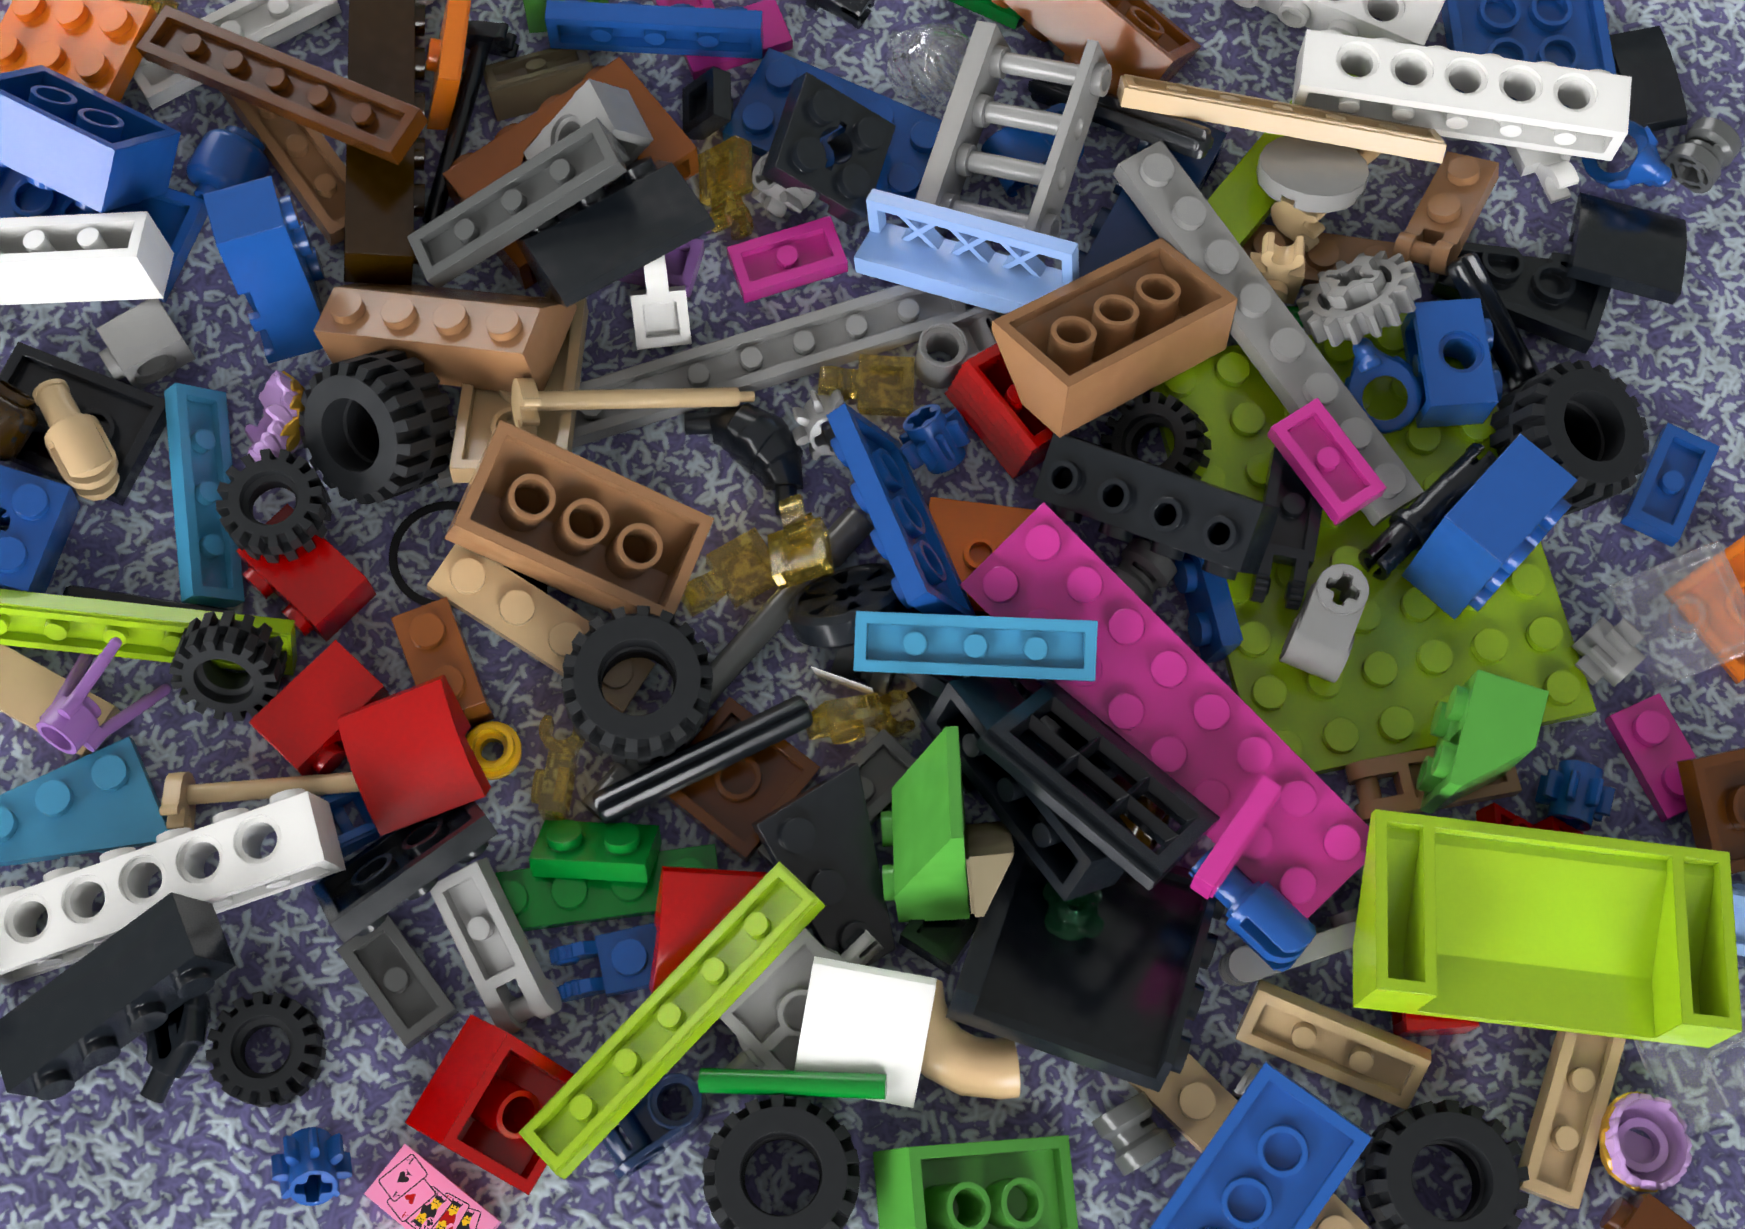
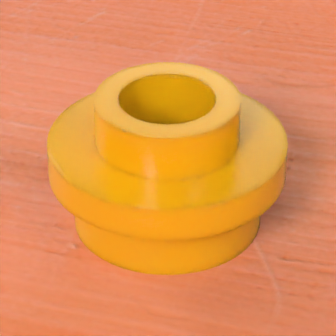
M498 721L484 722L474 727L467 735L466 739L487 780L504 778L511 774L519 765L522 757V744L517 733L509 725ZM490 742L501 743L504 747L501 757L494 761L486 760L482 756L484 747Z

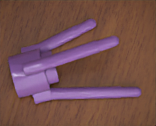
M114 637L109 641L101 654L98 655L89 669L88 667L95 655L83 653L79 655L52 704L39 717L40 721L36 724L40 735L48 743L62 752L74 755L82 746L95 752L109 735L168 695L171 691L170 685L162 684L99 726L97 719L101 715V709L87 695L122 645L121 639Z

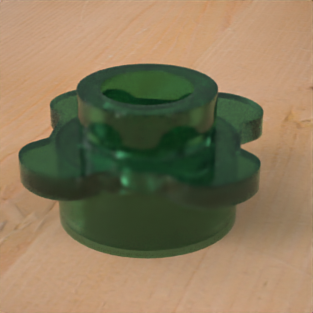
M1049 882L1045 885L1042 895L1048 902V908L1045 914L1044 926L1051 934L1065 940H1079L1085 936L1094 938L1102 932L1104 921L1098 915V903L1102 899L1101 890L1064 902ZM1075 905L1079 911L1074 912L1068 906Z

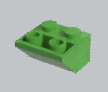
M1477 670L1463 686L1455 685L1448 702L1441 701L1438 704L1432 720L1430 735L1438 737L1433 757L1428 755L1425 757L1417 778L1416 789L1424 792L1420 811L1432 814L1498 780L1534 750L1537 745L1549 691L1482 670Z

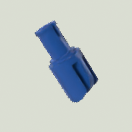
M1214 847L1208 850L1188 873L1191 877L1194 878V875ZM1235 866L1214 895L1228 909L1225 915L1229 918L1226 925L1273 970L1283 972L1291 968L1316 935L1315 926L1268 881L1263 884L1257 881L1253 884Z

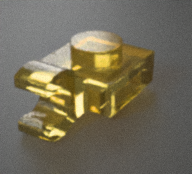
M735 135L698 154L700 202L711 207L710 216L716 226L711 231L717 233L731 226L732 240H741L753 232L751 213L742 200V196L753 191L752 144L750 141Z
M859 354L857 369L821 366L817 393L818 395L831 396L838 389L844 401L856 399V407L860 414L908 417L913 412L915 357Z
M801 493L780 500L779 510L783 529L767 535L772 577L780 590L833 573L834 566L829 531L822 518H814L811 512L806 514Z
M754 527L706 554V564L711 571L689 581L681 601L692 617L713 606L725 595L729 597L734 607L737 608L784 581L785 572Z
M892 690L880 697L878 693L826 700L811 712L813 724L806 728L808 739L831 737L832 744H844L863 738L866 735L865 728L872 727L878 732L884 728L894 738L901 737L916 727L914 720L897 721L891 715L890 706H895L908 698L907 693L903 690Z
M544 715L539 725L541 741L549 752L545 769L537 768L535 771L531 790V802L539 804L538 811L544 821L568 820L577 773V758L580 749L584 745L585 738L581 740L573 727L570 737L564 740L555 739L552 736L554 720L550 715Z

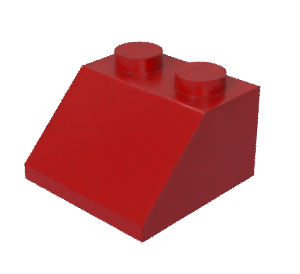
M470 1014L405 1123L513 1187L530 1195L547 1164L518 1132L574 1074L510 1033Z

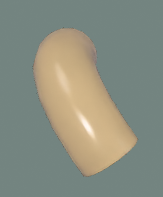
M937 980L921 1067L922 1075L960 1096L990 1099L1019 1098L1021 1087L1020 1068L1015 1042L1006 1038L976 1037L961 1029L954 1020L946 1018L948 1007L945 1001L943 982Z

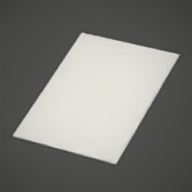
M811 666L817 677L876 697L871 687Z

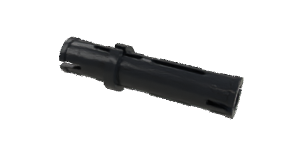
M1472 443L1466 449V452L1407 509H1398L1390 517L1389 527L1371 545L1358 554L1362 567L1369 572L1378 564L1379 568L1372 576L1378 580H1386L1391 575V572L1413 550L1417 551L1423 547L1445 515L1496 461L1497 458L1489 450L1479 460L1477 456L1484 450L1485 446Z

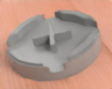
M1288 136L1279 137L1265 145L1259 156L1256 171L1259 185L1272 199L1281 202V197L1284 196L1295 201L1293 208L1313 213H1330L1351 207L1356 203L1357 196L1361 194L1363 196L1369 177L1367 162L1355 149Z

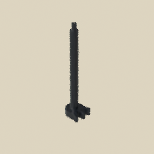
M478 20L468 21L465 47L470 50L424 211V217L422 218L425 225L445 212L449 193L442 173L450 169L452 163L461 155L489 54L507 58H515L519 49V45L515 43L517 36L513 33H507L509 28L507 23Z

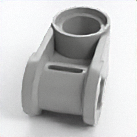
M976 306L963 314L926 327L919 337L914 363L916 376L928 387L937 389L949 387L955 379L954 376L959 373L958 370L962 368L961 365L966 360L997 343L991 330L992 321L1005 314ZM935 351L945 352L952 357V360L947 362L936 361L929 354Z
M1341 563L1331 565L1321 573L1318 580L1312 584L1306 593L1300 612L1295 618L1283 645L1279 661L1332 683L1338 680L1350 655L1355 639L1354 633L1369 595L1368 581L1359 569L1352 565ZM1331 588L1341 591L1339 600L1343 602L1342 605L1332 601L1334 592L1330 590Z

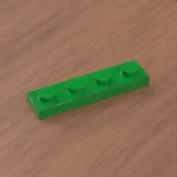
M715 844L659 851L648 883L533 877L530 868L496 872L495 875L523 932L655 914L662 866L718 869Z

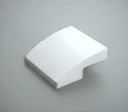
M814 956L794 1071L887 1074L886 1099L866 1100L914 1108L937 978Z

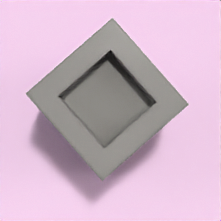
M148 299L96 328L107 346L98 354L113 378L119 381L126 377L131 385L138 389L149 386L196 359L159 299Z

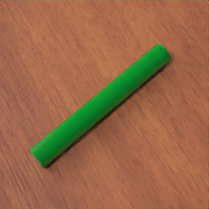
M700 1068L698 1090L699 1093L784 1094V1096L886 1099L887 1074Z

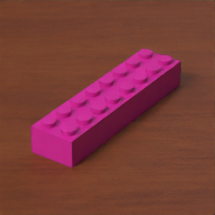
M1044 502L960 584L990 616L1098 621L1095 681H1054L1220 817L1216 825L1207 834L1215 844L1263 775L1282 787L1280 790L1282 794L1276 806L1235 864L1253 883L1260 881L1263 884L1268 881L1308 919L1364 865L1369 826Z

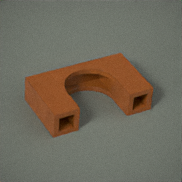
M619 56L606 66L600 65L590 70L580 83L562 95L556 94L546 99L538 111L518 124L512 123L502 128L494 140L476 152L466 153L458 157L452 163L450 169L442 173L450 198L458 205L525 163L527 159L523 152L588 79L629 91L654 139L634 162L651 156L654 162L658 160L672 162L686 181L700 172L697 147ZM516 241L495 253L525 290L537 282Z

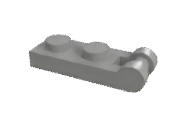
M485 857L437 881L436 885L430 890V893L495 1026L512 1035L527 1026V1020L535 1016L545 1019L559 1012L562 1007L559 991L555 984L545 977L488 858ZM516 979L523 993L518 998L511 995L506 983Z
M1358 907L1329 917L1332 929L1317 933L1293 966L1287 970L1353 948ZM1249 946L1239 947L1223 955L1218 965L1219 975L1222 980L1228 985L1235 987L1281 973V971L1273 970Z

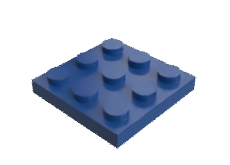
M1445 0L1441 9L1446 44L1450 50L1480 55L1493 53L1508 59L1528 62L1547 61L1562 67L1583 70L1602 69L1616 74L1603 0Z

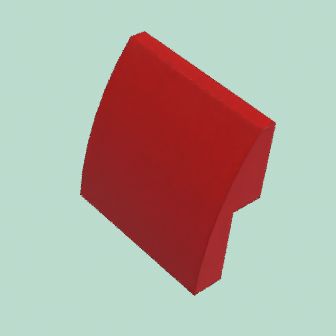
M445 675L344 713L337 719L340 736L353 777L380 836L484 798L491 789V785L465 737L471 725Z
M662 866L654 918L657 934L649 983L651 994L768 872Z

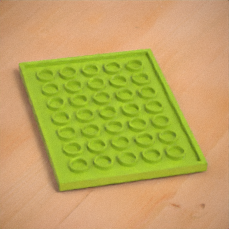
M1401 313L1399 315L1402 323L1408 313ZM1402 324L1399 326L1382 327V336L1378 338L1372 336L1371 333L1364 335V337L1372 341L1375 348L1389 356H1399L1406 361L1401 332ZM1312 334L1308 335L1345 384V379L1350 376L1354 362L1352 341L1344 340L1337 347H1332L1329 339L1318 344L1315 343ZM1239 344L1227 346L1224 351L1150 389L1149 394L1150 392H1161L1166 397L1171 395L1179 399L1198 414V418L1206 424L1208 431L1204 435L1211 440L1212 450L1203 451V454L1210 459L1208 467L1198 466L1195 473L1202 477L1201 481L1263 501L1270 455L1275 447L1267 434L1271 426L1289 416L1290 413ZM1444 357L1445 361L1453 368L1464 369L1461 362L1457 359ZM1389 376L1377 377L1369 382L1364 389L1362 397L1367 413L1375 419L1384 421L1399 416L1405 409L1408 400L1407 390L1402 382ZM1495 406L1483 424L1417 428L1416 418H1414L1412 423L1402 430L1382 435L1425 492L1466 452V449L1472 443L1485 446L1484 450L1477 456L1479 460L1489 450L1495 457H1498L1497 450L1490 447L1489 435L1496 432V429L1490 423L1492 414L1498 410ZM1159 427L1167 458H1169L1174 448V436L1169 428ZM1322 509L1314 563L1308 570L1301 607L1306 593L1312 584L1331 565L1343 563L1356 567L1366 577L1369 585L1368 599L1354 633L1355 639L1350 655L1335 683L1279 661L1287 635L1301 607L1299 610L1285 608L1284 593L1292 566L1272 562L1270 590L1263 603L1250 601L1249 599L1253 574L1238 572L1235 581L1227 579L1243 637L1241 644L1224 659L1232 689L1317 775L1345 769L1346 765L1360 760L1436 747L1438 737L1430 735V728L1438 704L1441 701L1447 703L1455 685L1463 686L1477 670L1549 691L1541 726L1591 716L1597 711L1586 677L1575 666L1580 659L1578 653L1571 647L1574 644L1573 637L1541 541L1478 612L1468 605L1454 620L1401 576L1420 550H1413L1391 572V575L1386 580H1378L1372 576L1379 568L1378 564L1369 572L1360 564L1358 554L1371 545L1389 527L1390 517L1373 527L1364 513L1359 510L1335 526ZM1331 588L1330 590L1334 592L1332 601L1342 605L1343 602L1339 600L1341 591Z

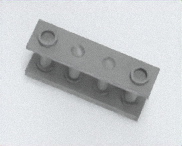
M977 20L915 200L1060 238L1062 229L1060 214L1099 97L1106 96L1112 79L1111 65L1108 64L1099 42L1087 40L1080 64L1012 53L996 23ZM1009 74L1070 85L1072 88L1064 112L1059 114L995 102L994 95L999 80L1004 79ZM991 123L1055 135V139L1046 164L978 151L977 144L983 128H987ZM973 173L1038 185L1029 215L961 201L960 194L966 177H971ZM935 226L934 228L946 238L949 229ZM1036 255L1043 263L1045 262V255Z

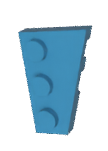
M128 736L1 794L0 867L55 860L73 855L96 852L105 853L123 847L148 846L157 843V835L171 830L166 827V816H160L159 814L161 804L134 740Z

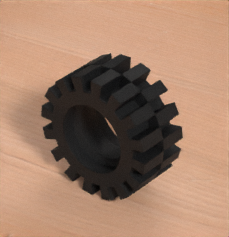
M1150 392V399L1141 394L1133 398L1134 406L1130 407L1124 403L1116 407L1122 414L1118 421L1109 416L1105 425L1112 429L1111 435L1101 434V445L1138 458L1137 448L1139 442L1150 429L1155 427L1169 428L1174 436V448L1169 458L1158 466L1201 480L1202 477L1195 473L1198 466L1207 468L1210 461L1203 454L1204 450H1212L1211 440L1204 435L1208 428L1198 418L1199 415L1179 399L1171 395L1166 397L1161 392Z
M270 449L260 450L261 460L255 462L249 453L240 458L246 466L242 471H238L232 465L225 472L231 480L230 484L221 481L219 483L217 492L223 499L216 500V510L222 517L219 520L235 544L241 550L245 549L248 555L256 560H259L260 556L263 555L268 563H279V554H284L289 562L298 559L297 548L303 546L309 553L316 547L311 538L317 535L323 539L328 531L323 520L331 521L332 511L327 504L331 502L329 494L315 469H311L307 460L300 455L295 460L290 451L280 449L277 458ZM274 488H285L295 494V509L282 522L267 525L258 522L254 518V503L264 492Z
M224 610L221 620H218L214 611L205 613L202 621L196 617L189 623L188 629L185 628L170 665L169 674H173L170 681L173 689L182 688L179 698L185 704L195 699L197 702L194 710L201 714H204L208 707L215 710L213 718L224 720L226 712H232L234 721H243L247 711L253 718L277 695L286 669L287 651H281L284 642L280 636L269 639L273 628L265 622L259 628L252 626L255 617L246 613L243 621L235 620V611ZM211 660H228L240 665L247 672L227 671L214 664Z
M263 991L252 993V999L246 1000L240 997L232 1002L235 1008L230 1013L222 1010L216 1019L222 1023L218 1030L210 1028L207 1039L213 1042V1048L206 1050V1061L213 1064L214 1069L209 1071L213 1080L219 1082L223 1086L221 1089L228 1095L258 1107L270 1108V1105L274 1104L282 1106L291 1103L290 1098L295 1095H304L309 1090L307 1087L312 1079H318L322 1071L318 1069L320 1060H325L326 1049L322 1047V1039H325L323 1029L318 1026L316 1022L318 1019L314 1014L296 1000L274 992L273 995H268ZM265 1027L281 1028L286 1033L290 1044L289 1055L286 1061L273 1072L264 1074L254 1072L248 1066L245 1059V1047L249 1038L256 1031Z

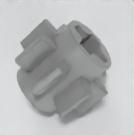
M767 152L757 161L752 172V182L756 187L751 194L752 198L763 204L764 209L778 218L782 219L787 209L800 214L802 210L811 204L816 192L799 187L786 189L761 175L769 153Z
M838 389L831 396L818 395L814 390H811L810 399L805 403L804 407H793L792 409L795 421L801 425L792 431L796 445L809 443V451L812 459L815 461L821 455H835L838 459L830 442L835 437L832 428L823 430L820 425L828 421L827 414L844 404L843 396ZM856 404L848 405L859 413Z
M1602 617L1571 646L1582 657L1575 666L1585 675L1586 680L1592 686L1603 677L1615 687L1646 658L1635 647L1644 636L1625 618L1613 626L1607 619Z

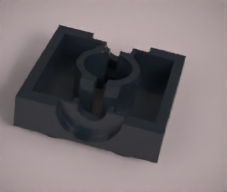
M806 72L793 80L761 175L786 189L799 187L817 192L819 194L818 199L829 205L827 213L853 226L866 219V198L871 190L876 188L896 126ZM841 125L842 128L833 132L828 137L827 143L832 148L835 159L833 165L825 168L828 159H826L825 148L820 142V138L836 130Z

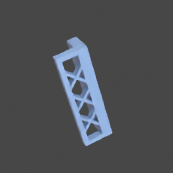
M874 188L866 198L870 231L854 256L856 273L1002 314H1007L1079 278V249L1076 242ZM885 212L899 216L909 228L887 223ZM938 226L949 229L960 241L957 242L944 238L934 227ZM989 240L1000 243L1010 255L995 252L985 241ZM1041 254L1062 260V270L1046 266L1036 255Z

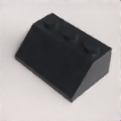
M648 156L626 167L628 171L623 174L624 179L607 188L605 186L601 187L575 203V205L522 236L516 242L544 296L567 308L716 227L715 223L674 164L662 160L654 162L652 157Z

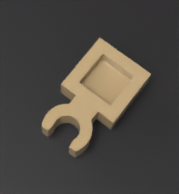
M1267 232L1262 239V253L1251 252L1249 257L1282 302L1294 304L1305 278V237L1297 235L1292 245L1279 246L1274 243L1275 233Z

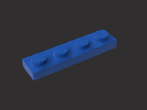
M586 0L546 1L545 23L552 49L762 59L763 57L762 11L748 10L739 6L718 9L698 8L689 4H675L672 6L642 5L634 1H622L619 3H599Z

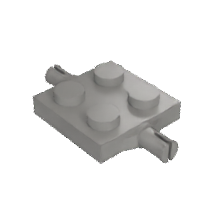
M805 927L721 1015L720 1019L734 1032L742 1049L725 1068H760L761 1070L794 1071L814 956L866 965L884 947L865 930L840 955L837 951L823 946Z

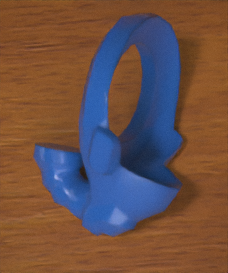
M1629 120L1627 135L1635 139L1638 145V154L1635 161L1627 169L1616 173L1606 172L1600 168L1597 162L1598 159L1582 157V163L1587 174L1597 183L1605 185L1610 189H1627L1629 186L1642 183L1649 187L1653 185L1655 187H1663L1669 184L1672 177L1670 168L1661 160L1657 150L1658 140L1648 126L1643 127Z
M1362 337L1360 343L1352 347L1354 362L1351 374L1345 379L1344 385L1381 434L1398 432L1411 424L1420 410L1422 395L1419 383L1412 372L1413 367L1399 356L1392 357L1375 348L1370 339ZM1382 376L1394 377L1401 381L1408 395L1407 405L1403 412L1396 418L1386 421L1370 416L1365 410L1362 401L1363 392L1368 383Z

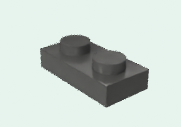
M388 914L385 921L373 932L360 937L355 935L336 949L406 1048L410 1049L459 1013Z

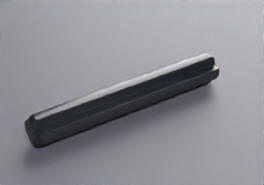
M1033 79L1029 81L1027 90L1031 92L1033 101L1051 107L1060 103L1066 104L1072 86ZM1108 92L1105 97H1099L1092 118L1094 123L1153 144L1162 140L1169 150L1198 160L1206 157L1208 150L1212 148L1214 138L1211 136V130L1208 127L1176 116L1121 107L1117 95Z
M796 695L595 792L592 796L593 803L601 820L605 824H611L809 728L813 724L811 710L803 697Z

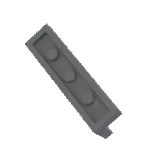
M596 117L408 235L407 238L426 280L439 289L627 172L628 170L624 163L629 161L630 158L624 146Z

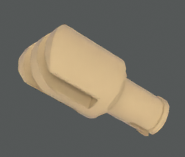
M55 378L40 383L34 389L32 397L36 405L39 406L50 428L44 437L45 446L60 475L68 485L74 487L80 497L92 501L105 500L115 492L120 481V475L117 472L119 462L116 451L100 421L93 415L81 413L65 380Z

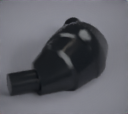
M745 403L738 407H711V412L685 413V435L712 434L714 444L721 446L727 451L733 460L741 465L750 475L753 474L762 482L766 490H775V514L777 516L798 514L797 490L803 489L801 464L803 450L800 445H796L789 426L781 417L750 403Z
M206 993L190 998L168 1014L167 1020L161 1026L144 1032L147 1042L146 1061L153 1067L140 1092L146 1099L156 1103H163L175 1078L183 1076L199 1048L204 1046L208 1022L211 1018V1005Z

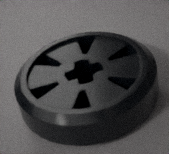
M869 563L832 572L810 583L796 595L790 603L787 613L794 635L799 642L817 648L831 649L854 645L856 611L911 613L914 608L907 609L897 598L891 585V579L895 577L891 565Z

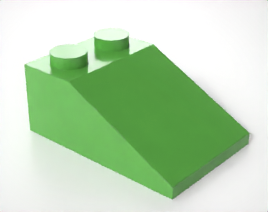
M950 726L942 730L891 788L892 811H881L883 847L893 846L894 864L882 865L884 901H895L898 922L970 919L969 886L964 843L966 824L958 726Z
M1069 1135L912 1146L873 1152L879 1229H1078Z

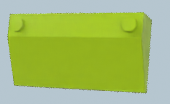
M1375 809L1371 813L1353 941V1007L1710 1048L1742 1032L1730 852Z

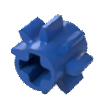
M937 404L925 405L911 413L903 423L905 433L899 436L903 444L900 450L911 468L915 470L925 464L928 471L932 474H942L959 465L966 455V450L963 446L971 442L967 435L969 428L959 411L955 408L944 414Z
M1562 760L1559 762L1558 770L1548 769L1547 775H1541L1535 802L1549 805L1546 818L1554 816L1578 831H1588L1592 828L1593 820L1602 822L1603 816H1610L1616 789L1603 786L1604 772L1601 768L1583 761Z
M308 1127L296 1131L291 1136L286 1135L283 1137L284 1154L271 1156L272 1180L280 1182L281 1198L287 1199L291 1197L301 1205L316 1206L329 1201L333 1196L338 1197L340 1195L339 1179L352 1177L350 1152L344 1151L342 1135L338 1133L331 1136L328 1131L322 1128Z

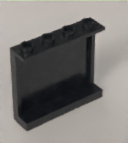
M1012 835L1014 846L1013 859L985 916L979 917L946 1018L1160 1092L1170 1071L1180 1074L1186 1062L1191 1038L1182 1035L1185 1019L1194 1021L1199 1011L1205 986L1195 983L1199 968L1207 970L1210 965L1218 940V935L1209 932L1212 918L1220 920L1225 906L1215 897H1209L1207 900L1192 890L1190 885L1193 877L1188 874L1191 870L1178 865L1171 869L1150 890L1146 889L1124 871L1115 885L1064 902Z

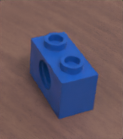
M1481 299L1414 302L1416 309L1414 312L1406 315L1401 325L1406 362L1413 367L1412 372L1419 383L1422 395L1420 410L1415 417L1417 428L1483 424L1497 403L1502 399L1503 383L1500 371L1492 367L1490 351L1494 341L1493 325L1489 318H1484ZM1444 357L1457 359L1461 362L1464 369L1453 368L1445 361Z

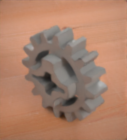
M1379 251L1374 257L1360 253L1350 264L1340 260L1336 262V270L1319 272L1317 274L1319 283L1305 285L1303 290L1306 296L1297 299L1296 303L1300 310L1298 315L1306 334H1312L1315 343L1319 344L1329 339L1331 346L1337 347L1344 340L1352 341L1353 345H1357L1362 340V337L1369 333L1378 338L1382 336V327L1399 326L1402 324L1399 315L1401 313L1414 312L1416 306L1413 300L1421 298L1422 293L1419 287L1420 282L1411 261L1405 262L1403 255L1400 253L1388 259L1386 251Z

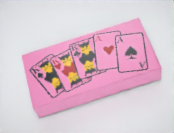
M407 1144L402 1146L364 1193V1195L405 1229H497L502 1223Z

